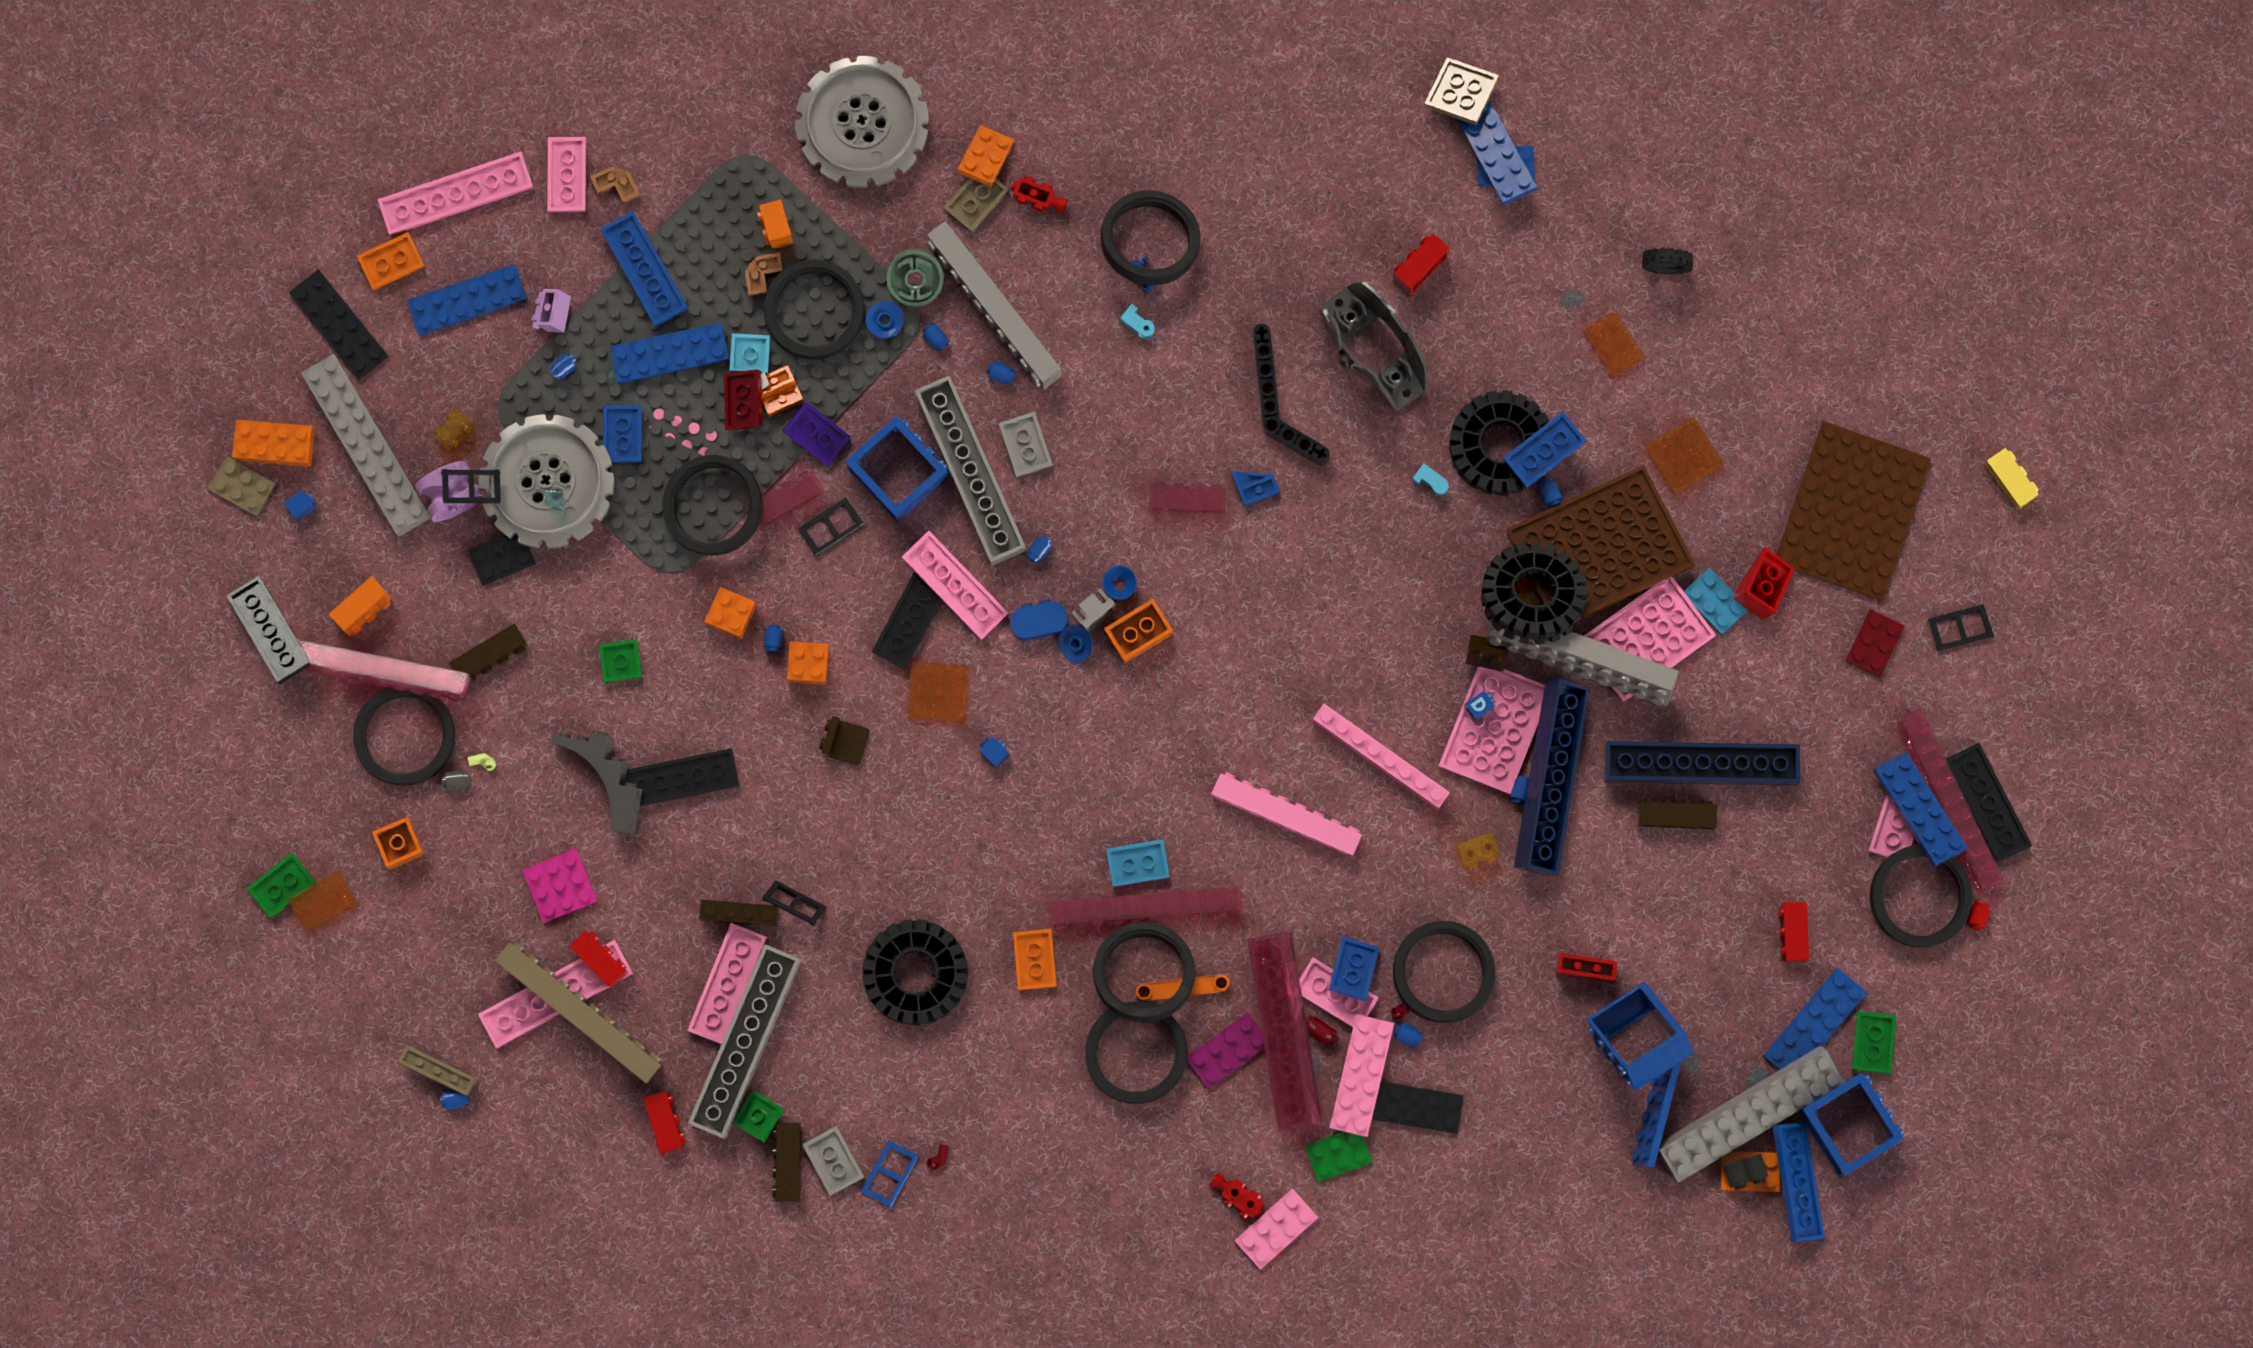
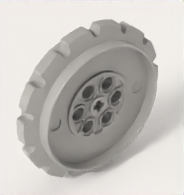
M858 56L857 61L854 63L850 62L849 58L831 63L828 73L821 70L809 81L808 88L811 91L809 93L803 92L798 101L796 111L802 118L795 121L798 141L806 143L802 147L804 156L812 167L822 166L820 169L821 175L835 183L845 179L848 187L867 188L870 181H873L876 186H880L895 180L894 173L900 171L904 174L917 161L914 152L923 151L927 141L928 130L924 129L923 125L929 123V113L926 102L919 101V98L922 97L920 87L912 77L903 78L904 70L890 61L880 65L878 64L877 57ZM857 101L860 103V106L852 108L851 104ZM873 104L879 106L876 111H871L869 108ZM847 116L849 119L847 122L842 123L839 121V118ZM860 119H864V125H861ZM880 121L886 123L883 128L876 127V124ZM848 133L855 134V137L851 140L845 138ZM866 136H873L874 140L872 142L864 141Z
M544 414L525 418L523 426H519L515 422L500 433L501 442L496 443L493 441L483 457L484 461L488 463L487 467L480 468V470L500 469L501 503H482L490 518L497 517L494 523L495 526L508 538L518 535V542L520 544L533 548H539L543 542L546 543L549 549L564 547L569 544V538L574 537L579 541L594 530L592 522L594 520L601 522L610 507L606 497L614 494L615 486L614 474L607 472V469L612 466L611 458L604 445L596 446V443L599 441L598 437L585 425L575 428V421L573 419L560 415H554L551 421H548ZM557 460L559 461V466L551 468L550 463ZM533 463H540L538 470H531ZM479 475V488L482 491H486V494L481 498H494V476ZM568 475L570 476V481L566 484L561 483L562 477ZM547 478L550 484L546 485L544 479ZM532 480L530 487H523L524 481ZM555 493H562V498L559 501L553 500ZM537 495H543L544 497L540 503H535L534 498Z

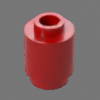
M1979 901L1974 902L1967 921L1970 929L1981 931L1982 928H1986L1990 914L1989 904Z

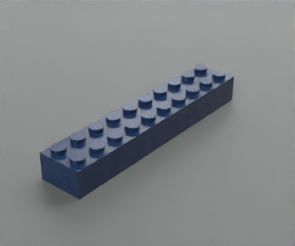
M1559 678L1546 679L1514 868L1544 876H1558L1590 687Z
M1606 741L1604 782L1797 786L1800 783V744Z

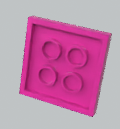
M576 848L522 870L543 924L598 902Z

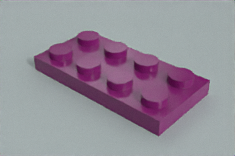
M1247 1012L1188 1055L1187 1061L1207 1089H1210L1271 1043Z

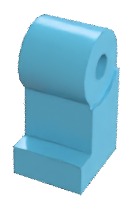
M1131 304L1120 318V322L1141 338H1151L1154 334V324L1136 314L1138 308Z
M1424 463L1412 478V482L1416 485H1419L1420 482L1427 485L1436 496L1445 495L1449 488L1448 481Z

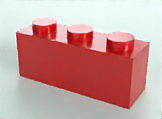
M1783 902L1781 907L1778 908V918L1782 919V927H1779V937L1783 938V946H1780V957L1784 958V962L1809 961L1807 902Z
M585 930L569 947L612 989L628 973L625 970L627 966L620 959L616 961L611 956L613 952L607 945L602 947L598 943L600 938L593 931L588 933Z
M1559 953L1556 974L1613 983L1616 978L1618 961Z
M667 1091L644 1097L660 1154L684 1148L683 1143L686 1142L683 1131L679 1132L678 1124L681 1123L678 1113H674L672 1106L675 1105L672 1094L668 1095Z

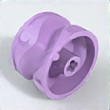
M457 461L440 467L416 483L415 488L419 496L425 495L431 500L427 512L433 522L450 519L478 504L443 503L442 469L471 470L467 461ZM448 475L449 497L469 498L468 475ZM474 484V498H481L484 495L479 486Z

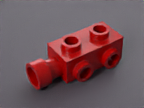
M1025 176V178L1020 177L1018 181H1014L1011 191H1013V198H1015L1016 202L1023 205L1026 203L1033 205V208L1040 212H1043V210L1049 211V208L1053 207L1056 211L1064 213L1068 199L1056 197L1051 185L1046 183L1039 185L1035 183V179L1029 176ZM1028 190L1029 194L1024 195L1022 194V191ZM1044 196L1047 200L1042 202L1039 200L1040 197Z
M1218 1172L1209 1184L1214 1189L1218 1188L1222 1191L1220 1195L1223 1197L1222 1202L1230 1208L1234 1205L1239 1209L1237 1213L1245 1219L1248 1217L1253 1218L1254 1215L1258 1218L1264 1209L1262 1207L1264 1203L1261 1200L1262 1196L1254 1190L1252 1192L1246 1190L1245 1187L1247 1185L1239 1179L1236 1181L1232 1179L1229 1183ZM1233 1189H1236L1238 1191V1195L1236 1197L1231 1195V1191ZM1248 1201H1253V1208L1247 1207Z

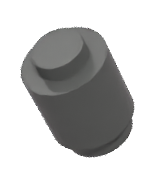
M463 770L445 772V776L442 777L443 788H447V791L466 789V787L470 786L469 772H464Z

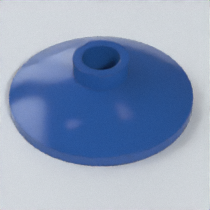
M890 301L875 303L866 314L867 328L878 338L886 339L897 335L904 323L901 309ZM884 318L889 320L887 324L882 323Z
M1067 626L1061 631L1059 636V648L1067 660L1079 663L1085 661L1091 655L1093 649L1092 638L1089 632L1082 626Z

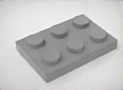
M1035 412L999 423L1016 478L1053 466Z
M837 1126L802 1144L830 1196L865 1178Z

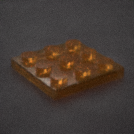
M1694 417L1645 445V449L1674 495L1724 466Z
M912 661L908 719L965 723L970 666Z

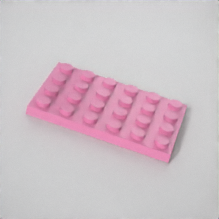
M1671 577L1651 587L1584 636L1672 668L1713 639L1716 634L1675 579ZM1611 686L1622 703L1633 696L1631 693L1620 692Z
M1478 667L1438 767L1510 795L1539 723L1545 685L1505 669L1501 672ZM1482 691H1485L1486 694L1490 693L1495 700V703H1493L1495 705L1494 709L1475 722L1465 709V703Z

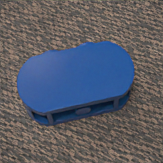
M1050 599L1040 601L1038 605L1034 606L1031 603L1023 604L1021 608L1014 611L1011 617L1012 632L1021 641L1060 634L1068 624V616L1064 606L1056 601L1051 602Z

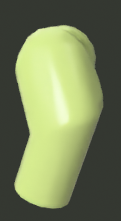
M486 753L468 757L470 766L480 764L488 771H492L496 766L495 760Z

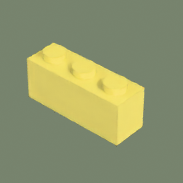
M2004 448L1984 464L2015 508L2019 510L2039 495L2037 492L2038 488L2034 482L2028 480L2025 469L2022 466L2019 467L2015 462L2016 457L2014 454Z

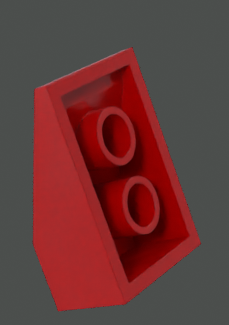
M1764 547L1740 582L1733 599L1763 620L1776 613L1795 568Z

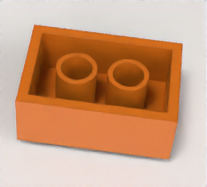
M371 576L332 610L329 615L349 637L351 635L355 636L362 630L361 626L364 623H370L376 618V613L380 609L385 610L389 607L392 597Z
M1151 599L1104 628L1106 636L1124 664L1173 635V629L1154 599Z

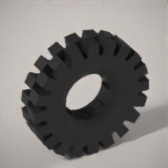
M1496 390L1487 392L1486 395H1479L1473 398L1472 402L1466 404L1460 410L1459 415L1456 416L1449 441L1451 460L1463 480L1466 479L1474 489L1477 490L1479 488L1483 490V493L1489 495L1496 493L1498 496H1508L1509 493L1517 494L1524 491L1525 486L1504 461L1493 460L1486 455V450H1483L1481 445V439L1484 440L1482 434L1487 428H1493L1495 424H1506L1505 426L1509 425L1517 431V436L1520 435L1523 443L1549 422L1545 412L1542 413L1539 410L1540 406L1534 401H1528L1525 395L1520 393L1514 395L1512 391L1503 390L1502 393H1497Z
M1525 542L1516 544L1514 550L1510 546L1505 548L1501 552V557L1496 555L1491 560L1490 566L1487 567L1484 574L1481 604L1482 607L1485 606L1484 614L1487 619L1493 618L1492 626L1498 632L1501 629H1505L1504 636L1511 640L1517 635L1520 636V643L1528 644L1529 639H1534L1535 645L1545 644L1546 638H1549L1551 643L1560 640L1561 633L1566 636L1572 631L1573 625L1577 626L1583 614L1587 598L1586 578L1584 573H1579L1581 567L1576 560L1569 562L1570 555L1564 550L1557 554L1556 546L1547 544L1546 549H1541V542H1531L1530 548H1527ZM1537 577L1546 581L1551 586V590L1554 591V597H1551L1550 602L1544 605H1529L1518 598V593L1515 592L1514 586H1518L1519 581L1524 578Z
M903 920L901 923H894L886 927L887 929L884 932H880L874 938V942L869 945L866 957L863 960V983L871 1002L887 1018L904 1025L921 1026V1024H931L942 1017L944 1018L958 1005L967 986V960L960 944L949 931L927 920ZM911 952H917L918 955L919 952L928 955L931 958L929 961H933L936 966V974L933 973V976H935L933 983L929 988L926 986V990L918 993H913V990L911 992L903 990L900 987L901 983L897 984L894 976V971H897L895 966L901 957L905 958L904 955Z

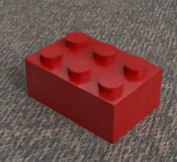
M1434 233L1430 237L1428 235L1425 236L1420 242V247L1417 250L1414 248L1407 255L1408 259L1404 264L1400 262L1394 269L1393 282L1409 297L1449 255L1450 248Z

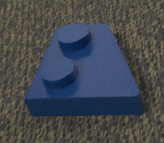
M1231 472L1244 507L1280 493L1273 474Z

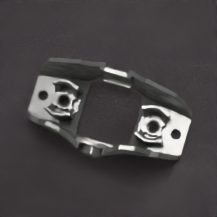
M1358 281L1347 286L1319 306L1336 340L1340 365L1346 372L1351 370L1353 374L1367 382L1396 411L1404 408L1427 390V364L1409 327L1405 329L1396 317L1397 311L1365 281ZM1337 301L1342 302V306L1337 307L1335 303ZM1347 316H1352L1354 319L1348 320ZM1381 318L1398 338L1404 348V352L1388 367L1375 373L1368 366L1359 365V362L1350 354L1344 342L1372 321ZM1397 376L1399 380L1394 381L1392 377ZM1404 390L1410 393L1409 397L1403 396Z

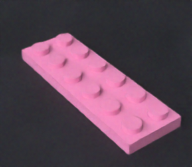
M927 531L901 557L980 640L1008 614L997 600L930 531Z
M730 923L687 1031L722 1044L766 942V936Z
M1356 1014L1329 1128L1368 1137L1394 1023Z

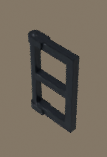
M442 469L443 503L500 504V469ZM448 475H468L469 498L449 497ZM474 475L494 476V498H474Z
M845 497L798 529L813 550V553L818 556L846 536L863 527L864 522ZM845 505L856 524L839 534L827 516ZM823 519L835 538L818 548L806 529Z
M1984 604L1928 619L1938 652L1994 637ZM1979 611L1986 633L1967 638L1960 616ZM1955 617L1961 640L1942 644L1936 622Z
M776 880L762 898L763 901L769 902L802 919L811 926L816 924L826 909V906ZM777 889L794 897L789 906L771 897ZM799 901L817 909L812 918L794 909Z

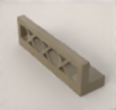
M408 1045L405 1046L397 1061L398 1064L468 1097L472 1087H475L477 1084L476 1078Z

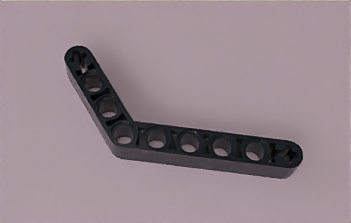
M1258 324L1253 330V341L1263 431L1267 436L1313 463L1324 465L1328 462L1330 456L1328 448L1280 420L1271 333L1267 325ZM1260 330H1263V333H1266L1264 334V342L1262 343L1259 334ZM1260 349H1266L1269 354L1261 356L1258 352ZM1267 367L1271 372L1268 375H1264L1260 370ZM1264 386H1270L1273 388V391L1268 394L1263 392L1262 389ZM1271 404L1275 407V410L1267 412L1264 407ZM1269 423H1274L1277 428L1270 431L1266 426ZM1289 432L1293 435V438L1285 440L1283 434ZM1307 442L1310 447L1307 450H1302L1299 444ZM1313 446H1314V447H1315V452L1313 451V453H1312V455H1311L1310 453L1312 452V449H1313ZM1324 452V457L1318 459V454Z

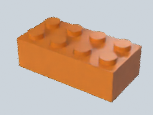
M236 420L232 458L235 461L311 467L315 429L308 425Z

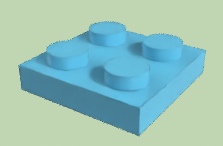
M732 334L730 372L758 369L761 370V374L763 372L768 374L770 335Z

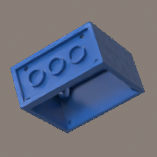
M895 416L845 460L848 470L891 517L899 523L949 479V471L947 465L941 459L939 461L936 459L935 452L928 445L926 447L923 445L922 438L916 432L912 433L910 431V425L906 420ZM899 431L930 463L934 470L932 471L933 474L901 503L894 504L860 467L862 464L860 461L893 432L897 433Z
M1645 981L1587 1018L1589 1024L1587 1029L1593 1037V1042L1598 1048H1602L1605 1058L1613 1062L1612 1066L1616 1072H1621L1623 1075L1622 1079L1626 1085H1631L1635 1091L1694 1053L1684 1029ZM1652 1011L1672 1037L1627 1065L1608 1039Z
M1863 1073L1856 1075L1798 1111L1840 1178L1848 1175L1904 1140L1902 1128L1900 1125H1895L1892 1120L1894 1118L1889 1108L1885 1109L1881 1103L1883 1098L1878 1091L1874 1092L1871 1087L1873 1084L1867 1074L1864 1075ZM1855 1086L1857 1089L1861 1087L1890 1134L1887 1136L1889 1140L1849 1163L1844 1161L1816 1114H1818L1817 1109Z

